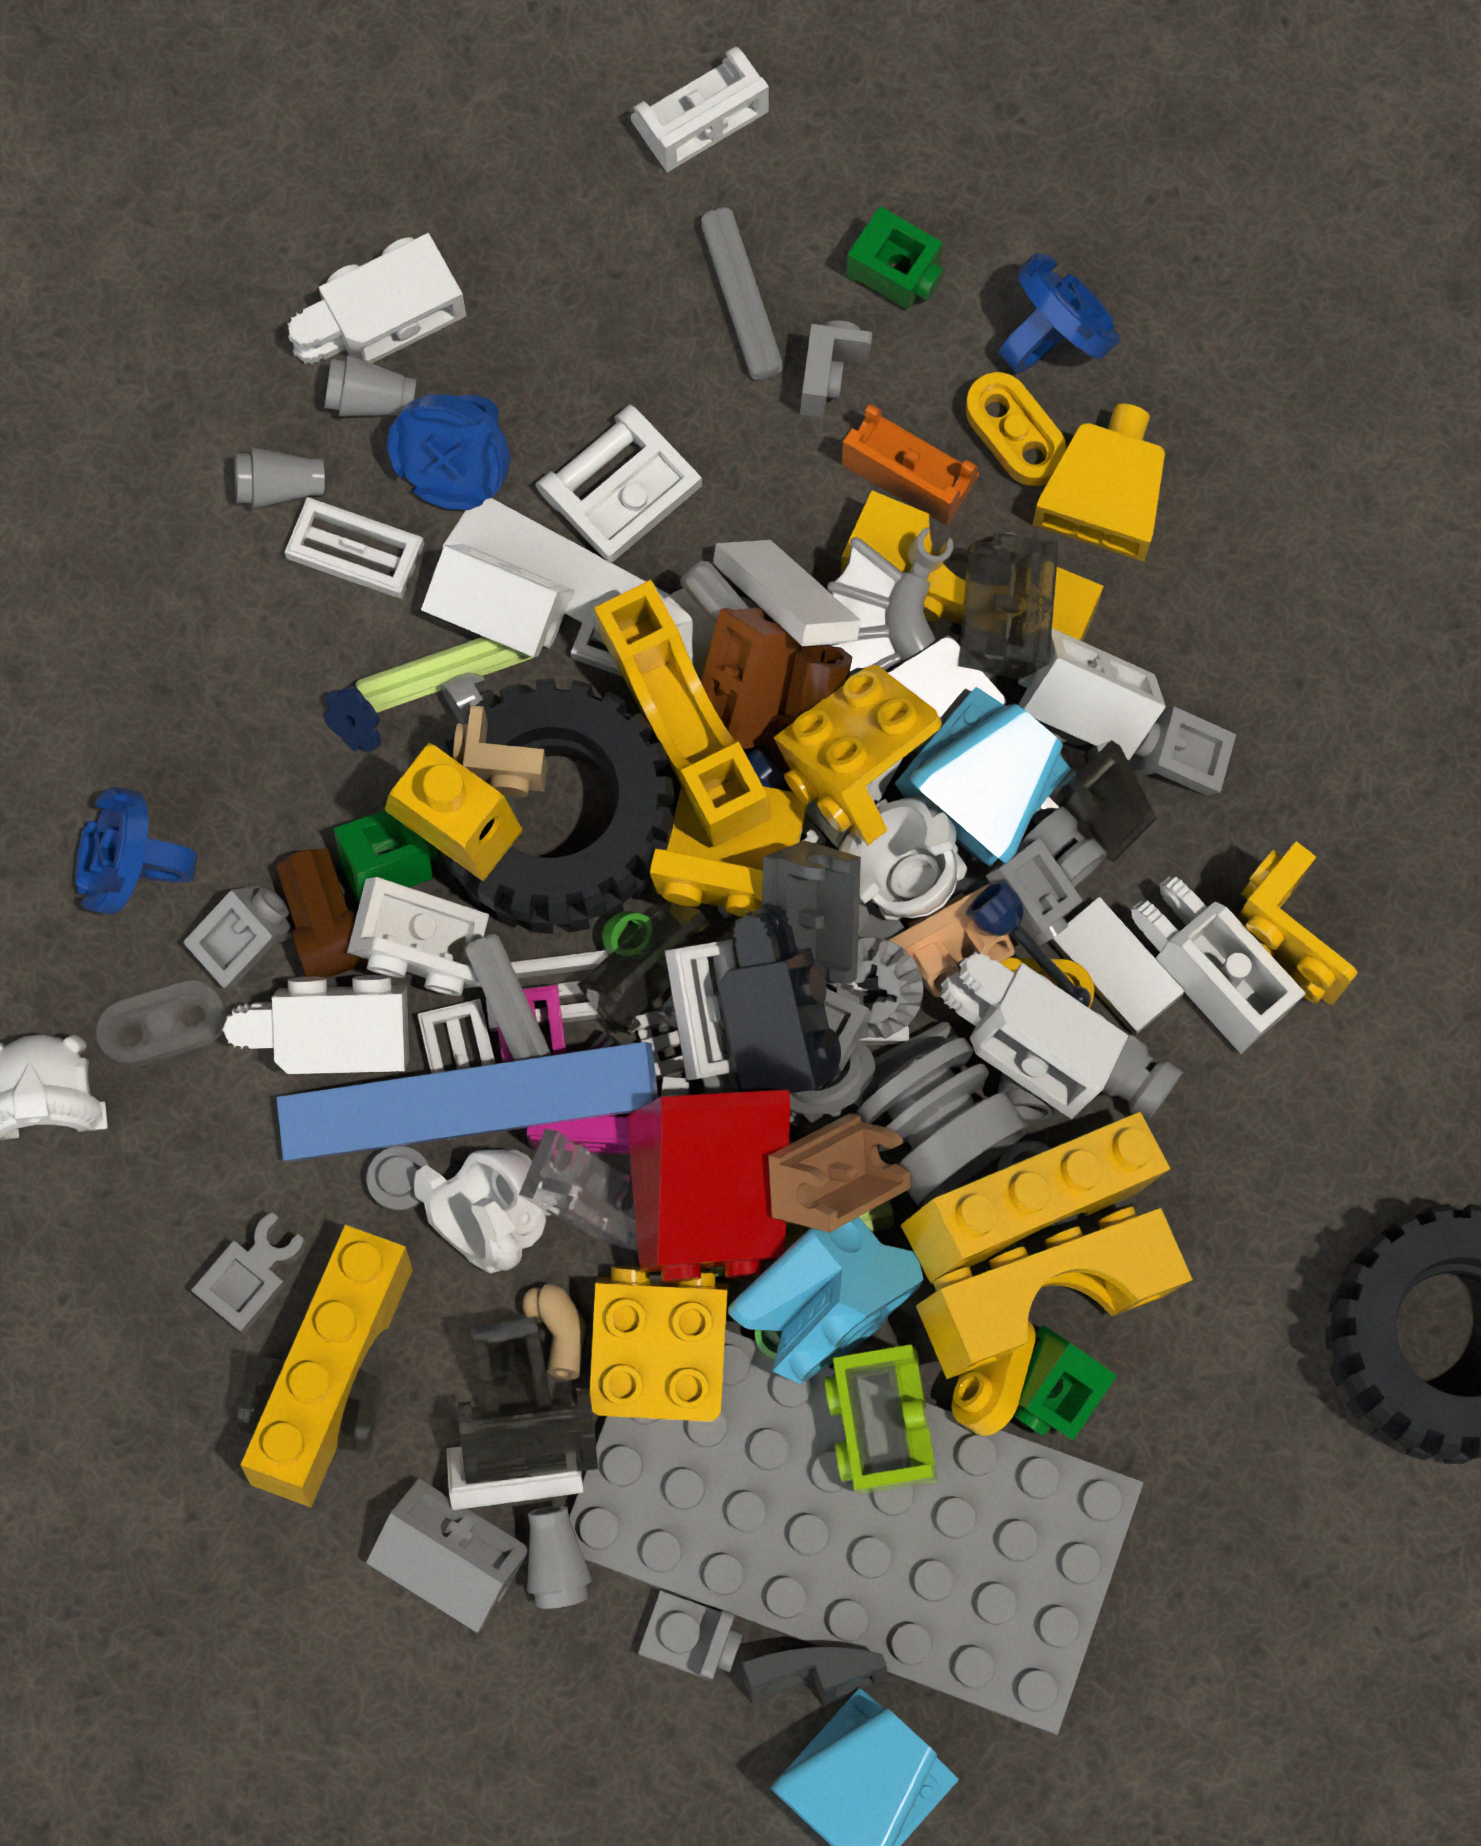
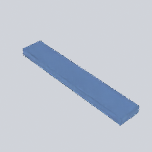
M640 1042L276 1098L283 1161L295 1162L631 1113L658 1099L652 1043Z

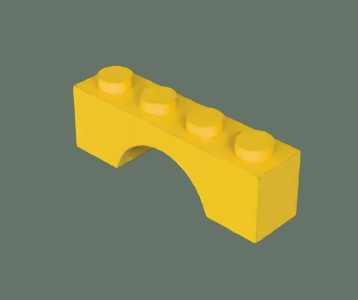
M872 490L842 554L840 575H842L848 565L851 551L850 541L854 537L862 539L902 573H910L912 565L907 555L908 547L923 529L929 527V514ZM929 528L923 545L930 555L937 556L931 542ZM1047 562L1030 576L1019 582L997 587L981 586L961 579L942 564L939 569L931 572L927 578L931 585L924 600L923 613L928 621L938 622L942 617L964 626L963 632L975 641L986 631H990L1003 643L1022 650L1021 656L1026 661H1029L1042 641V635L1048 626L1083 641L1099 605L1104 586Z
M652 580L594 607L599 634L645 720L652 727V733L656 741L662 743L669 760V765L713 847L770 820L768 795L739 741H736L730 735L709 700L686 651L681 634Z
M1140 1111L938 1196L902 1223L901 1227L930 1284H932L933 1281L948 1273L983 1262L1011 1244L1051 1224L1080 1213L1088 1216L1128 1199L1145 1189L1171 1168Z
M1128 1207L1097 1222L1101 1229L1099 1231L1083 1236L1079 1226L1073 1227L1043 1241L1046 1250L1028 1256L1025 1246L1019 1247L988 1261L991 1270L973 1277L970 1268L964 1267L933 1281L936 1292L917 1304L916 1308L946 1379L1002 1359L1028 1343L1029 1311L1034 1297L1042 1287L1063 1286L1081 1291L1098 1302L1113 1317L1163 1298L1192 1281L1193 1279L1162 1209L1159 1208L1137 1216L1134 1207Z
M348 1225L344 1226L240 1464L251 1486L307 1507H312L337 1449L343 1412L356 1375L374 1340L383 1330L388 1329L413 1271L406 1246Z

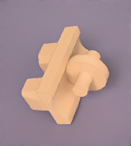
M991 883L966 897L963 893L954 896L943 907L932 914L917 917L907 923L909 929L890 939V941L901 946L912 956L921 972L923 986L934 997L939 998L942 995L941 984L947 977L950 978L956 972L960 974L956 963L974 954V952H977V954L982 952L985 956L989 955L990 960H996L999 963L1014 955L1015 949L1010 935L991 936L979 929L966 915L969 905Z

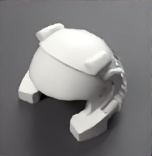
M907 797L891 803L884 799L877 803L876 807L888 831L869 846L850 831L838 850L861 857L859 902L866 904L870 900L871 903H876L887 920H898L901 917L916 918L928 916L946 904L955 890L957 881L962 880L967 871L966 864L956 853L958 847L955 844V825L947 813L929 797Z
M44 1034L25 1036L7 1045L0 1042V1140L19 1138L18 1128L32 1125L68 1126L77 1129L78 1132L108 1129L105 1101L99 1102L90 1094L88 1081L89 1060L80 1056L87 1046L82 1038L78 1035H70L65 1039Z
M518 1150L475 1151L469 1154L461 1170L455 1177L446 1180L428 1165L417 1170L414 1178L415 1198L424 1202L428 1223L453 1247L465 1255L470 1263L490 1274L514 1268L521 1260L522 1249L531 1247L541 1237L546 1223L545 1216L553 1214L555 1210L556 1191L554 1181L551 1179L543 1181L538 1169L529 1156Z

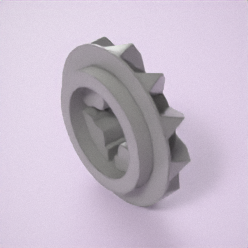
M858 938L856 980L843 984L829 981L825 978L827 989L865 1006L863 1003V993L854 989V986L849 984L853 982L863 983L868 974L873 970L874 965L878 966L876 972L878 987L887 990V994L890 995L889 997H878L873 1006L870 1007L869 1010L872 1017L860 1039L868 1037L887 1039L907 1027L916 1016L923 998V980L915 960L901 946L883 938Z
M858 1041L843 1071H839L840 1074L833 1079L834 1085L830 1088L822 1089V1087H819L816 1090L790 1093V1116L795 1117L803 1114L814 1124L824 1114H830L838 1120L841 1110L847 1106L860 1108L863 1104V1093L876 1089L874 1073L878 1068L869 1048Z

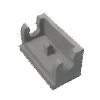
M418 1479L389 1514L366 1563L478 1633L488 1620L496 1602H501L529 1552V1547L469 1509L452 1510L450 1497Z

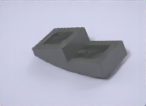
M812 1647L773 1653L742 1662L743 1680L752 1704L815 1681L823 1705H827L853 1695L859 1688L865 1691L886 1683L887 1665L883 1654L843 1647Z

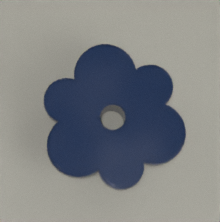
M347 686L341 691L333 690L326 695L329 709L324 715L326 725L337 736L342 737L343 742L352 751L362 748L365 751L371 752L377 749L381 743L380 734L376 729V726L379 724V716L370 702L353 686Z

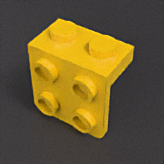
M870 665L848 678L842 687L809 711L801 714L792 724L773 738L790 768L784 774V778L794 794L805 805L815 801L825 819L837 832L842 833L848 829L869 846L886 833L888 829L866 786L936 733L942 726V720L936 709L878 665Z
M763 786L769 799L771 819L713 847L681 787L668 847L666 850L655 848L650 875L657 894L662 895L664 899L684 906L696 907L700 903L724 907L727 912L742 918L746 916V913L762 908L763 856L800 842L807 805L794 792Z
M1296 841L1284 856H1281L1273 849L1249 879L1250 882L1240 894L1247 902L1237 919L1279 965L1291 974V978L1306 993L1303 996L1305 999L1313 1003H1318L1322 999L1327 1004L1333 1005L1358 972L1349 962L1280 909L1298 887L1316 859L1314 854Z
M612 1266L611 1277L599 1276L595 1283L589 1397L591 1410L596 1415L707 1422L718 1418L722 1407L729 1283H715L716 1272L701 1270V1279L665 1283L662 1280L650 1279V1272L640 1273V1267Z

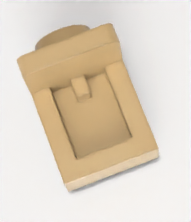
M471 705L468 724H457L453 759L463 763L464 767L494 787L504 797H526L529 790L544 792L547 774L544 749L486 743L488 721L483 706Z

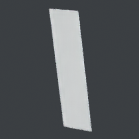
M493 498L486 499L479 507L466 510L443 544V547L444 545L455 544L468 545L574 589L572 600L568 603L565 614L584 624L592 607L591 605L588 609L592 597L604 603L646 582ZM655 587L662 600L670 595ZM596 620V623H595L593 629L599 632L598 625H597V620Z

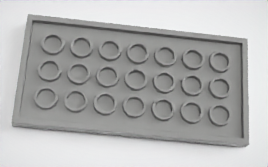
M725 1330L722 1407L718 1418L707 1422L606 1417L583 1479L584 1493H578L569 1516L571 1526L586 1562L718 1611H725L735 1615L737 1618L815 1647H843L881 1653L886 1662L888 1674L1055 1736L1058 1735L1144 1482L1002 1430L990 1436H979L959 1423L954 1418L952 1412L926 1403L939 1483L914 1485L859 1495L854 1491L853 1480L841 1481L838 1469L835 1442L846 1441L842 1414L835 1416L830 1414L825 1389V1376L835 1375V1369L827 1367L802 1384H798L772 1371L775 1359L765 1355L759 1349L755 1340ZM858 1378L873 1473L905 1468L892 1390Z

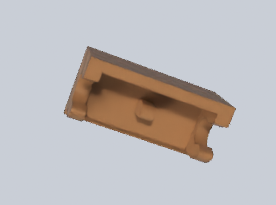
M849 1113L768 1155L772 1218L830 1233L910 1189V1171L897 1164H886L878 1153L879 1144L883 1145L886 1149L895 1148L903 1144V1139L898 1133L889 1128L861 1122V1115Z

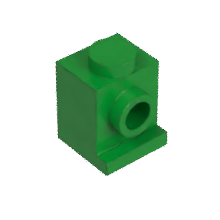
M879 206L847 254L846 278L854 283L860 281L909 310L918 296L928 301L940 285L946 270L939 265L943 242ZM896 263L904 264L908 267L909 272L905 275L891 267V265Z
M385 810L334 828L339 865L358 904H360L365 880L368 878L378 877L408 888L433 879L430 861L438 858L437 848Z
M1042 1324L1036 1333L1040 1340L1033 1349L1019 1405L1014 1417L1043 1437L1053 1427L1073 1441L1117 1375Z

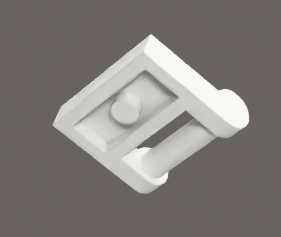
M630 404L614 417L616 424L558 473L555 474L549 471L536 482L537 489L555 510L559 511L605 560L611 563L702 487V477L652 424ZM631 442L642 448L639 453L582 501L573 493Z

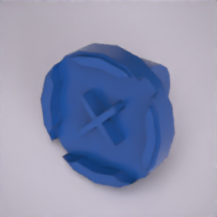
M1042 253L1032 255L1017 270L1021 286L1037 309L1009 336L999 351V355L1016 374L1026 371L1044 358L1065 337L1073 345L1098 359L1106 356L1120 342V334L1113 330L1115 328L1112 322L1113 318L1100 300L1076 276L1073 277L1071 274H1067L1061 279L1052 271L1058 265L1057 261Z
M427 394L410 401L389 429L387 451L392 468L400 479L405 475L409 482L415 485L412 492L426 502L450 510H471L481 506L486 499L493 498L508 477L511 462L508 443L505 435L499 428L498 408L488 398L478 395L452 396Z
M110 787L97 798L94 803L96 804L95 807L103 810L97 822L88 820L87 826L83 828L76 857L75 883L78 893L87 895L81 901L85 910L115 915L126 905L139 877L176 883L190 882L195 878L198 855L196 851L181 845L148 838L149 818L147 804L140 792L121 787Z

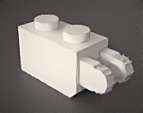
M427 233L416 239L407 237L395 241L383 251L382 256L362 266L353 264L337 270L328 278L327 283L318 287L322 300L303 309L302 314L296 313L297 315L291 317V322L287 324L290 333L288 337L294 346V356L304 361V364L311 363L313 365L314 362L319 363L320 359L326 360L344 350H347L349 356L372 364L466 317L463 294L430 234Z
M1169 876L1159 885L1160 894L1167 905L1186 924V927L1179 932L1160 913L1159 909L1149 903L1148 900L1140 901L1131 908V918H1133L1139 929L1144 932V935L1160 951L1155 959L1239 1053L1242 1054L1280 1021L1306 993L1226 906L1214 902L1207 907L1187 887V884H1184L1177 876Z
M974 952L969 958L966 957L959 965L961 967L960 974L956 972L950 978L947 977L941 984L942 995L940 997L944 999V1004L949 1005V1009L954 1008L958 1015L976 1026L970 1036L975 1054L1070 1119H1073L1104 1089L1129 1035L1024 963L1012 972L996 960H990L989 955L985 956L982 952L981 954Z
M385 975L356 976L352 978V986L327 987V978L325 977L288 979V988H279L272 996V1002H254L252 1005H248L246 1002L245 1005L239 1004L237 1009L233 1008L232 1015H227V1021L222 1029L228 1039V1044L232 1043L234 1048L236 1046H240L241 1049L244 1046H248L249 1049L274 1048V1062L287 1074L405 1071L409 1063L407 985H391V977Z

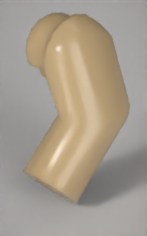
M549 1283L545 1284L542 1288L533 1287L529 1289L523 1298L525 1316L534 1323L544 1322L552 1334L547 1373L559 1379L571 1380L578 1378L586 1334L584 1318L565 1289Z

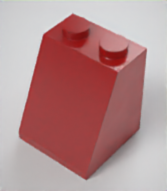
M789 1090L659 1097L626 1116L640 1273L661 1271L662 1282L665 1283L701 1279V1268L724 1267L725 1278L759 1276L764 1272V1264L777 1260L785 1252L786 1221L772 1218L768 1155L789 1145Z

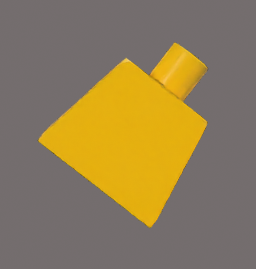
M1119 403L1114 407L1107 429L1090 423H1082L1039 497L1032 526L1145 562L1154 532L1165 449L1161 446L1143 441L1150 420L1149 413L1135 405Z
M431 743L427 744L391 790L385 806L387 813L483 882L523 831L506 798L498 790ZM489 822L490 824H492L491 829L486 834V836L479 841V837L482 830Z

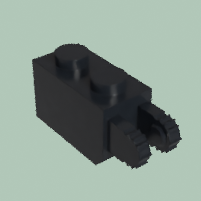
M769 903L762 905V908L754 912L746 913L745 917L735 921L736 926L732 929L735 931L733 937L737 939L735 948L739 965L726 971L718 985L742 1092L789 1090L790 1094L816 1090L840 1074L838 1067L841 1060L840 1042L835 1031L829 1028L824 1006L826 998L825 977L821 968L814 963L811 947L797 950L792 926L788 924L790 918L786 915L787 911H783L782 906L778 907Z

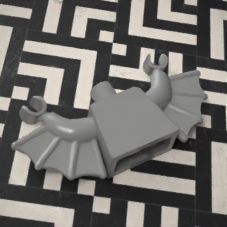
M929 527L923 529L908 547L907 555L912 565L910 573H902L862 539L854 537L850 541L851 551L847 567L836 581L829 582L827 586L828 591L861 620L857 641L830 644L831 646L843 648L853 656L849 678L867 666H880L936 709L942 720V726L949 718L951 712L959 707L975 686L1005 705L1007 702L1005 697L993 685L990 679L1013 659L1006 645L995 634L986 631L964 652L949 635L936 640L923 613L924 600L931 585L927 578L931 572L939 569L951 555L954 546L952 539L949 537L945 541L938 556L930 555L923 545ZM1042 723L1061 743L1069 742L1075 746L1090 744L1053 726ZM936 733L908 753L909 758L913 760L918 756ZM1060 752L1059 755H1060V756L1063 758V760L1067 763V761H1066L1065 758L1063 757L1062 753ZM1072 769L1031 817L1035 824L1042 822L1046 815L1063 805L1079 804L1086 806L1089 803V797Z

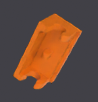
M869 404L865 410V418L859 430L857 431L852 428L843 441L842 465L911 506L928 513L930 517L947 526L978 479V466L969 460L961 463L882 417V410L873 404Z

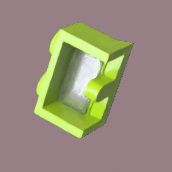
M912 1344L833 1358L835 1375L825 1376V1389L831 1416L842 1414L846 1441L835 1442L841 1481L853 1480L854 1491L859 1495L914 1485L939 1483L918 1353Z

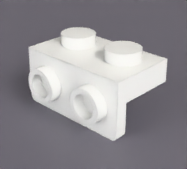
M378 877L368 878L365 880L347 953L368 959L367 969L375 973L395 978H404L406 972L426 978L424 987L431 991L451 996H461L465 988L481 987L466 953V947L471 942L484 937L489 914Z

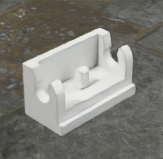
M737 46L726 52L727 58L722 60L723 64L654 105L649 106L643 101L633 107L635 113L631 114L632 123L666 172L671 171L769 112V86L758 75L747 57Z
M444 545L421 610L529 656L537 657L543 646L550 648L553 644L568 603L571 602L575 590L468 545Z
M1049 626L1043 633L1042 641L1025 665L1018 684L1027 688L1019 705L1035 719L1127 760H1130L1166 707L1155 674Z

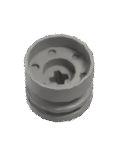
M957 1038L934 1051H926L909 1060L883 1080L876 1092L855 1112V1114L861 1115V1122L877 1126L892 1120L885 1128L898 1133L903 1139V1144L908 1142L912 1150L907 1153L898 1165L910 1171L911 1188L906 1191L918 1208L923 1207L932 1199L956 1189L1003 1155L1006 1150L1016 1144L1029 1129L1028 1124L1005 1093L989 1096L977 1103L972 1099L971 1095L988 1077L989 1071L984 1064H977L955 1075L972 1057L974 1052L965 1038ZM878 1145V1152L893 1149H886L883 1145Z

